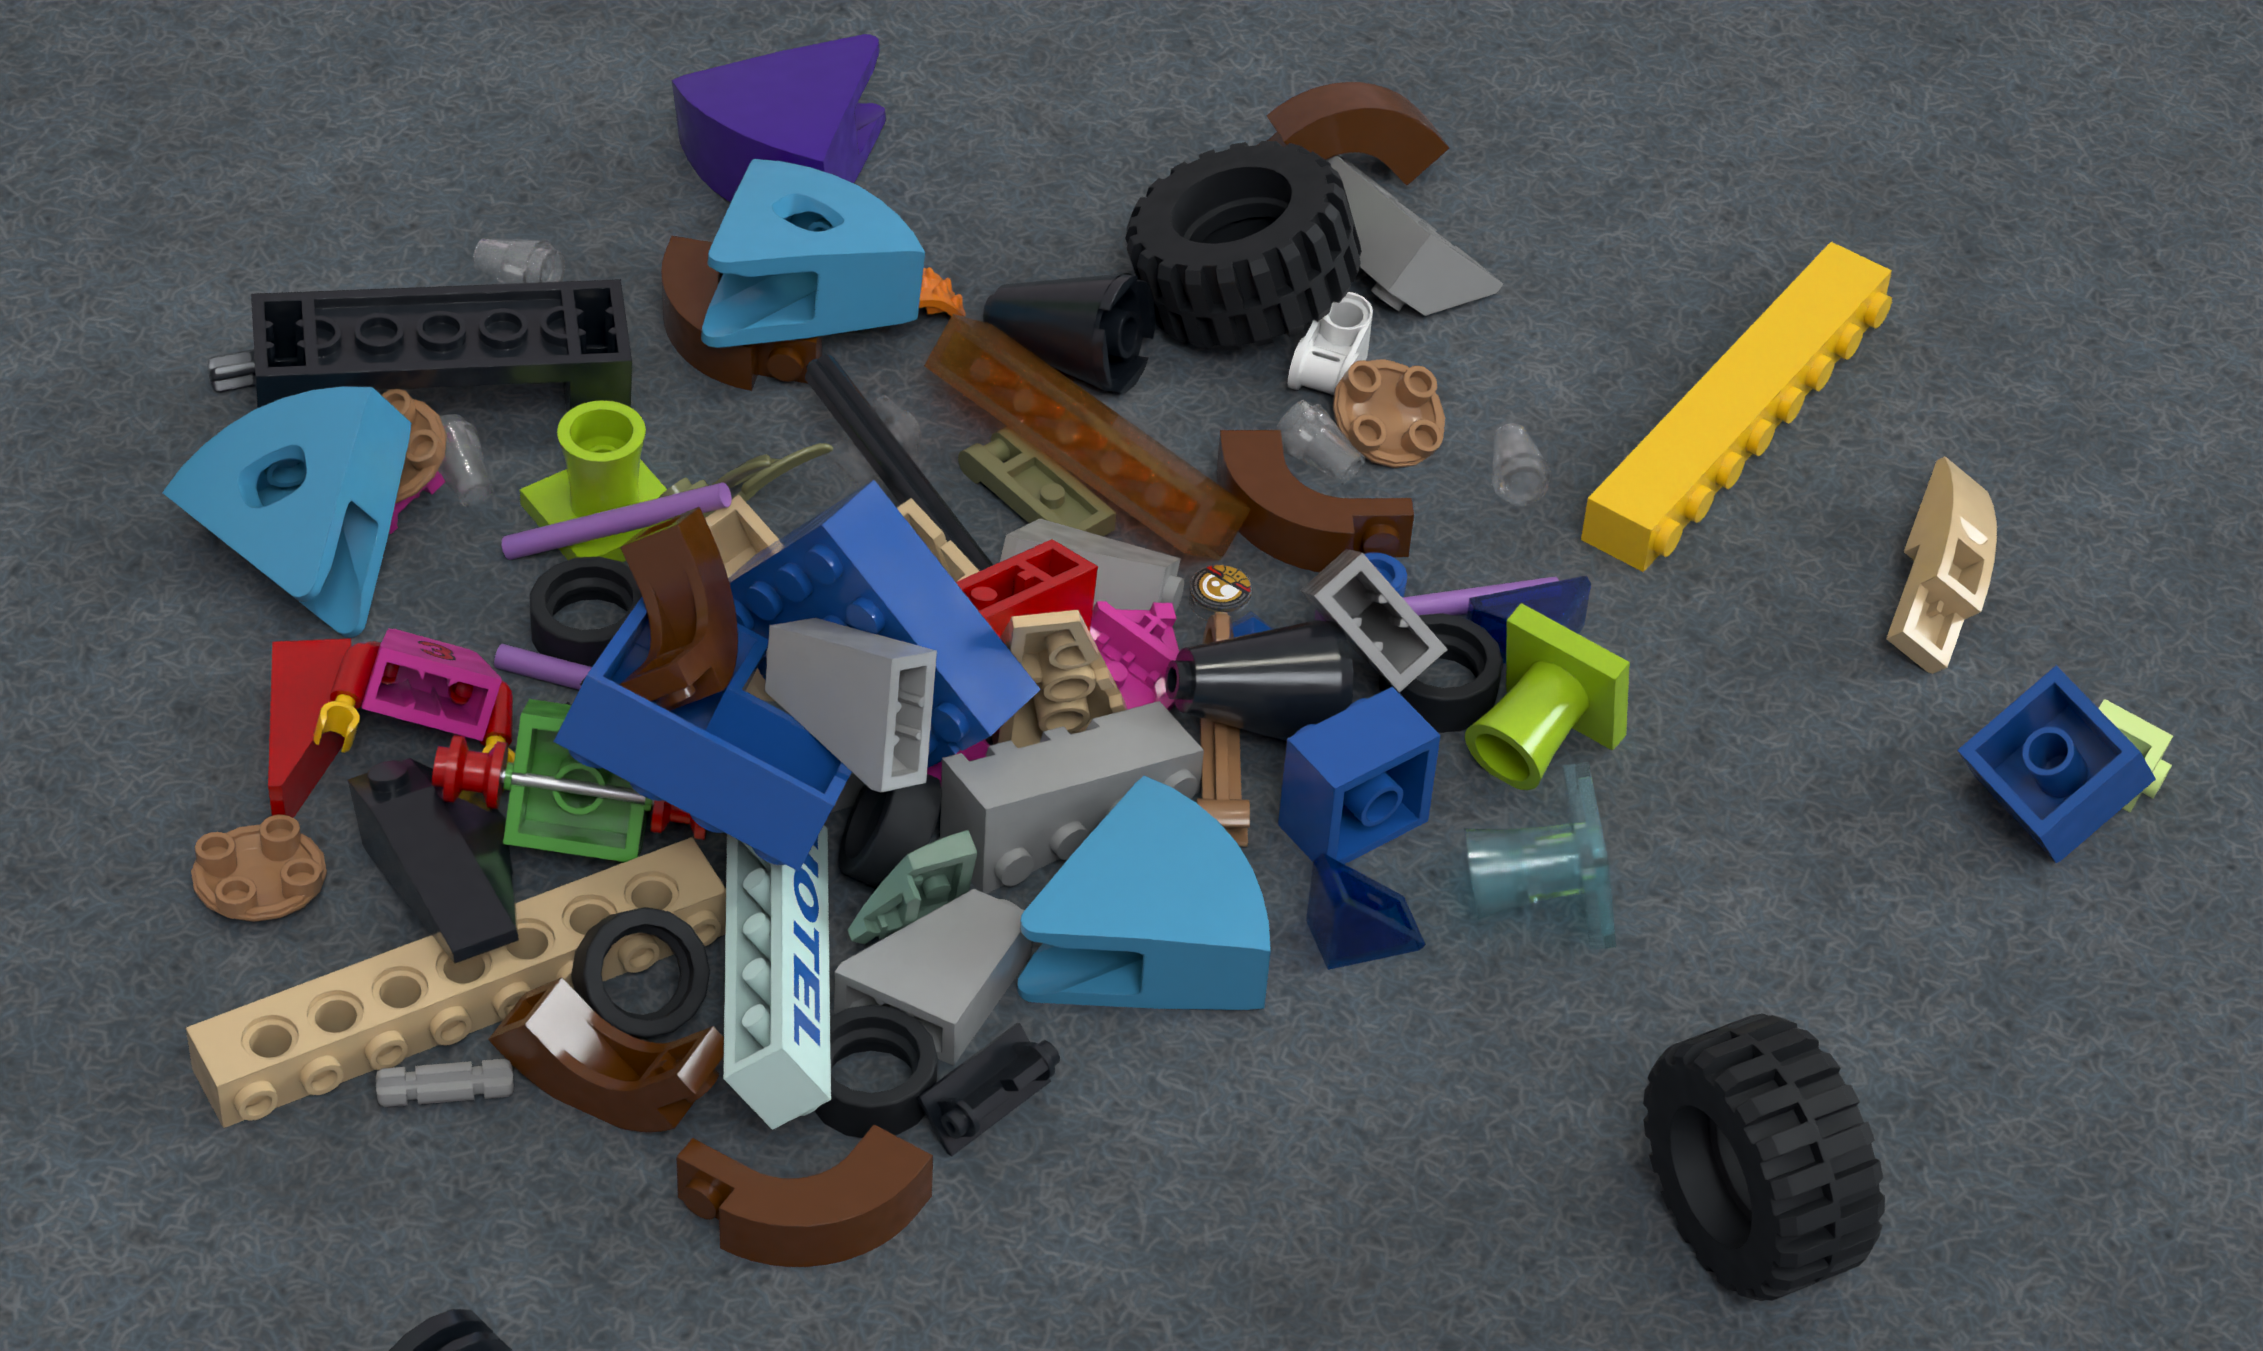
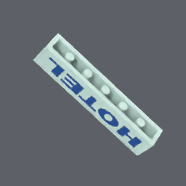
M825 825L821 829L800 871L787 865H775L763 860L753 851L751 846L727 834L723 1079L772 1130L799 1116L812 1113L820 1105L831 1100L828 829Z

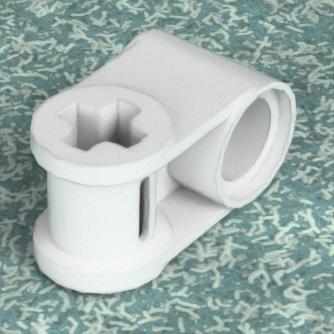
M1348 292L1340 303H1332L1329 314L1318 322L1313 320L1306 336L1301 338L1295 350L1288 375L1289 388L1299 390L1302 386L1334 395L1336 386L1349 367L1356 361L1366 360L1373 309L1363 296Z

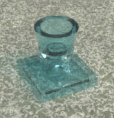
M1589 762L1563 765L1568 823L1513 829L1464 828L1478 920L1528 904L1580 895L1590 949L1616 947L1609 863Z

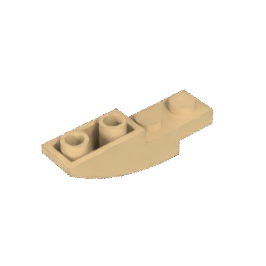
M1947 457L1936 461L1904 549V553L1912 558L1914 563L1886 638L1926 672L1932 674L1948 667L1964 619L1982 611L1990 585L1997 543L1995 510L1988 491Z

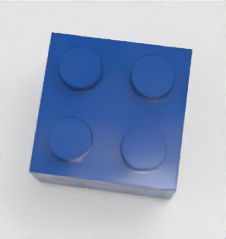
M2057 665L1957 750L1974 777L2056 863L2064 859L2156 780L2142 753Z
M1393 686L1368 699L1362 698L1353 702L1346 710L1316 725L1304 726L1287 739L1278 819L1279 827L1325 875L1428 822L1441 735Z

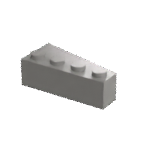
M1158 701L1093 718L1086 730L1071 734L1064 726L1044 731L1040 743L1017 748L1011 740L988 746L987 757L968 761L962 753L942 758L940 839L969 830L977 850L971 883L978 891L987 894L1004 885H1017L1024 881L1031 872L1058 859L1068 860L1132 786L1143 776L1168 785L1191 799L1200 792L1204 750L1165 706Z

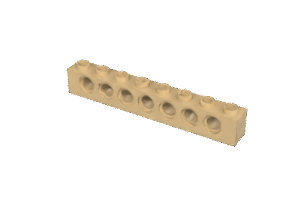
M693 837L516 903L519 941L454 963L433 935L186 1027L192 1070L223 1128L244 1120L261 1119L277 1107L308 1095L328 1093L342 1082L373 1070L392 1068L409 1056L438 1045L455 1044L471 1032L503 1021L525 992L559 978H563L574 989L571 974L575 951L587 931L608 915L643 907L670 911L691 925L704 946H707L715 941L717 937L726 934V888ZM644 933L626 935L614 943L606 954L603 961L602 980L606 981L627 972H641L651 967L656 961L671 956L674 953L667 943L654 935Z

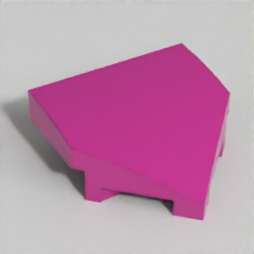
M1097 601L1093 608L1090 634L1126 702L1127 709L1160 701L1170 711L1175 705L1174 699H1169L1165 689L1167 666L1170 661L1176 660L1179 653L1173 630L1176 615L1172 603L1153 602L1150 610L1115 609L1107 601Z

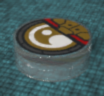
M1211 564L1202 567L1192 576L1189 604L1198 617L1208 621L1209 617L1214 615L1215 612H1224L1231 616L1232 622H1235L1248 613L1251 606L1252 582L1249 576L1241 569L1228 564Z

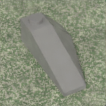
M1341 155L1326 159L1331 164V167L1338 171L1344 185L1362 250L1360 268L1377 281L1371 291L1384 302L1398 311L1406 303L1424 316L1496 294L1502 287L1503 283L1476 260L1436 232L1437 230L1398 202L1399 200L1353 163Z

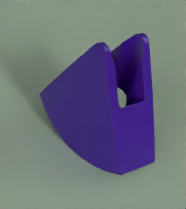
M870 34L857 35L783 50L686 74L673 79L672 87L679 142L695 172L714 192L730 203L753 159L783 161L811 167L855 183L886 122L884 107L874 103H858L875 69L880 53L878 38Z

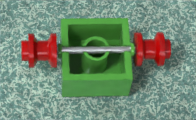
M529 699L520 716L514 763L508 762L507 764L508 743L497 741L489 753L469 751L465 736L453 735L450 748L442 746L437 748L432 786L443 787V801L454 803L462 791L483 793L487 808L498 809L503 787L504 790L510 791L503 844L627 862L640 856L644 843L648 811L651 812L652 805L654 807L651 832L661 834L670 821L690 824L694 839L705 840L707 830L699 826L689 813L664 800H651L640 795L631 787L630 782L604 768H592L583 765L571 756L568 749L553 742L572 705Z

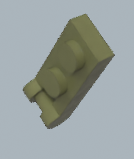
M1007 425L993 433L991 442L983 446L975 443L962 450L958 455V462L964 475L975 484L982 482L1028 523L1044 519L1103 537L1115 530L1116 512L1013 425Z

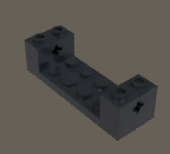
M621 279L251 294L257 408L281 398L303 392L342 386L373 387L375 390L523 383L540 384L546 382H563L566 412L578 405L592 401H614L631 407L632 356Z

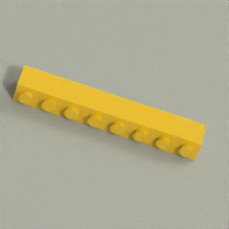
M1830 242L1588 497L1581 540L1642 572L1659 555L1668 557L1676 548L1686 525L1691 520L1699 523L1705 517L1711 507L1714 495L1720 488L1730 489L1733 487L1742 473L1745 461L1752 454L1760 456L1765 452L1777 426L1782 421L1788 424L1791 423L1798 415L1805 396L1812 389L1820 391L1826 385L1832 374L1834 364L1841 357L1848 360L1853 356L1862 340L1863 333L1869 326L1876 329L1883 323L1892 304V297L1887 295L1892 270Z

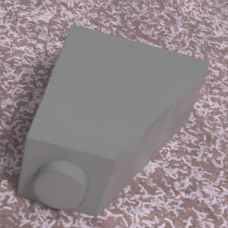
M1038 519L1006 535L1000 562L1053 539L1097 565L1098 571L1093 608L1097 601H1107L1115 609L1150 610L1153 602L1172 603L1174 611L1176 612L1184 589V578L1177 577L1181 558L1044 519Z
M1346 549L1300 590L1326 621H1334L1344 631L1347 639L1344 641L1398 692H1401L1448 650L1362 552Z
M818 618L770 625L766 654L765 692L871 790L886 792L926 783L937 651Z
M976 889L968 891L841 962L835 970L834 1013L837 1014L851 1007L872 1004L897 1008L921 1022L933 1037L938 1059L954 1066L1031 956L1032 941L1027 939L1020 930L1021 915L1025 910L1020 909L1008 900L997 899Z

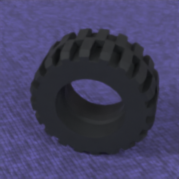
M1261 141L1259 145L1249 146L1246 142L1231 144L1228 150L1215 153V149L1199 154V159L1189 164L1184 161L1171 169L1170 176L1166 179L1158 178L1149 186L1146 197H1140L1131 214L1125 235L1127 251L1135 276H1139L1137 280L1147 281L1150 285L1155 304L1156 326L1183 343L1189 340L1195 347L1209 350L1214 345H1220L1224 350H1241L1242 345L1255 343L1259 347L1273 343L1272 338L1287 333L1290 337L1303 331L1304 324L1313 319L1318 322L1330 313L1333 302L1340 303L1348 293L1351 283L1354 282L1361 264L1360 255L1362 250L1338 171L1333 169L1328 161L1313 151L1310 153L1304 147L1292 143L1282 147L1277 141Z
M1762 1013L1748 1016L1668 1047L1662 1056L1658 1058L1647 1077L1650 1083L1644 1090L1643 1104L1648 1109V1115L1643 1121L1645 1137L1650 1139L1652 1148L1649 1157L1653 1172L1658 1173L1663 1190L1660 1191L1667 1209H1672L1679 1223L1677 1229L1685 1243H1691L1696 1250V1259L1706 1271L1715 1272L1717 1274V1282L1727 1290L1736 1291L1739 1296L1759 1301H1773L1861 1265L1867 1259L1879 1239L1883 1227L1879 1220L1885 1212V1195L1880 1192L1879 1183L1883 1179L1881 1162L1875 1158L1871 1144L1875 1141L1869 1122L1863 1121L1857 1107L1860 1101L1852 1085H1846L1839 1074L1841 1067L1830 1053L1822 1052L1819 1049V1040L1809 1031L1797 1028V1023L1788 1019Z

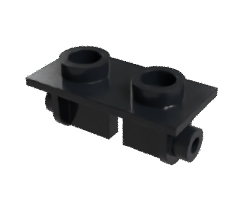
M1016 1023L916 1098L946 1153L953 1156L1050 1083V1078L1055 1074V1065L1060 1062V1056L1057 1049L1046 1040L1041 1041L1039 1044L1030 1042L1021 1024Z

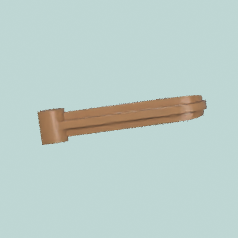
M1215 612L1214 615L1209 617L1202 644L1234 637L1232 618L1228 613ZM1200 718V746L1204 750L1201 776L1202 798H1197L1196 803L1225 828L1238 843L1239 847H1248L1249 800H1243L1241 795L1240 729Z

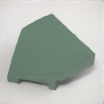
M969 830L944 837L907 854L881 882L849 926L848 933L851 941L866 944L876 936L879 937V940L884 939L967 893L970 888L977 858V850Z

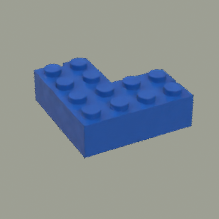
M872 480L763 549L728 578L733 595L737 623L769 639L770 625L818 618L936 650L927 768L941 762L942 758L953 756L958 751H963L992 736L1041 690L875 480ZM767 651L758 666V670L765 680Z
M641 597L588 672L553 742L568 749L571 756L583 765L592 768H604L630 782L631 787L640 795L651 800H664L689 813L692 819L704 829L715 833L725 832L748 844L763 860L775 865H787L800 871L852 771L791 715L746 692L767 651L769 639L737 623L738 654L736 666L729 684L723 691L667 711L658 706L655 700L649 701L620 686L619 684L645 662L650 650L649 618L643 597Z

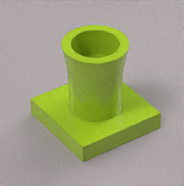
M614 401L583 403L569 410L562 417L558 424L557 436L567 469L520 489L521 506L539 527L657 499L667 490L640 459L646 434L645 423L642 417L631 407ZM644 528L558 549L567 560L577 557L599 556L624 562L626 559L620 547Z
M1521 603L1507 619L1506 692L1508 693L1491 710L1467 728L1465 742L1470 753L1480 766L1494 777L1516 789L1532 790L1539 785L1554 754L1571 729L1580 732L1613 751L1626 736L1630 662Z

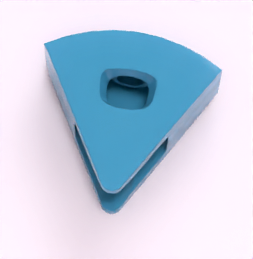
M753 159L730 203L708 253L707 265L717 272L723 273L708 307L702 326L701 340L710 347H731L818 337L903 324L917 320L925 251L914 232L901 217L883 201L862 187L836 175L811 167L783 161Z
M342 386L311 390L284 397L251 411L211 438L179 469L162 493L345 638H353L364 630L388 539L412 423L373 387Z
M1143 776L1075 850L1021 915L1020 930L1022 934L1031 941L1043 944L1033 954L1018 978L1017 991L1019 996L1028 1002L1154 1009H1264L1271 953L1269 920L1263 894L1250 863L1232 836L1200 805L1174 788Z

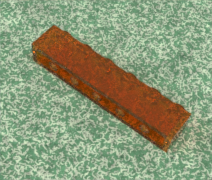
M953 314L924 365L1184 554L1221 560L1250 512L1251 508L990 323Z

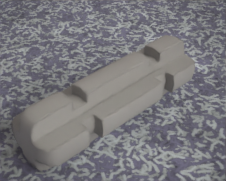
M507 1059L482 1060V1066L472 1067L471 1061L415 1066V1071L406 1072L405 1067L383 1068L377 1071L376 1074L377 1100L383 1107L408 1105V1100L415 1099L418 1100V1104L474 1100V1095L484 1094L485 1099L503 1098L512 1095L514 1090L513 1068L511 1062Z

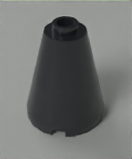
M1129 273L1001 285L995 294L989 296L984 306L983 322L985 327L989 329L992 340L998 344L1107 392L1126 393L1136 385L1148 361V357L1139 356L1143 337L1151 339L1154 337L1155 304L1150 285L1147 281L1137 280L1139 276Z
M1314 620L1182 648L1176 660L1170 661L1167 666L1165 689L1169 699H1174L1178 710L1182 713L1287 741L1288 738L1292 737L1304 726L1316 725L1346 710L1352 704V658L1340 657L1336 640H1347L1344 631L1334 621Z

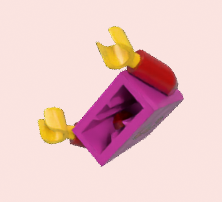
M388 628L382 642H360L352 645L345 652L330 693V700L332 702L324 704L321 708L313 739L315 744L319 745L323 733L328 731L337 732L345 738L341 752H348L353 745L360 720V715L356 709L362 707V709L477 739L485 746L482 753H489L497 741L506 742L508 746L512 743V690L477 652ZM508 748L507 764L508 762L514 763L515 753Z

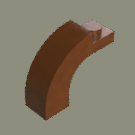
M1341 82L1319 86L1290 98L1266 115L1277 131L1267 141H1277L1282 147H1286L1289 143L1299 145L1310 153L1312 151L1325 160L1343 153L1368 154L1384 162L1406 186L1449 149V146L1433 124L1414 104L1399 93L1375 84Z
M671 236L662 261V305L665 330L676 351L698 371L712 379L736 388L752 391L758 375L776 378L781 381H795L808 384L805 380L806 366L813 359H818L822 356V336L720 348L710 347L702 342L701 333L705 316L723 273L717 272L707 265L708 253L713 242Z
M1220 430L1217 460V483L1220 501L1230 522L1243 537L1259 550L1286 564L1319 573L1346 549L1362 552L1363 554L1383 553L1392 557H1409L1414 521L1412 498H1339L1316 492L1299 482L1288 469L1284 459L1281 430Z
M697 507L642 529L620 547L646 606L651 641L649 654L645 662L619 685L649 701L655 700L658 706L667 711L723 691L733 676L738 654L737 618L729 579L711 530L700 507Z
M563 978L525 992L488 1039L520 1073L554 1099L618 1128L637 1132H662L675 1129L693 1103L715 1084L719 1077V1072L715 1068L724 1057V1037L714 1026L668 1043L640 1040L620 1031L600 1017Z
M876 1125L870 1128L851 1153L839 1164L822 1173L802 1178H778L759 1173L694 1138L690 1140L676 1157L678 1198L683 1200L687 1208L697 1216L704 1219H713L715 1217L719 1220L720 1249L753 1262L773 1266L813 1267L842 1262L863 1255L881 1246L902 1231L932 1197L933 1155Z

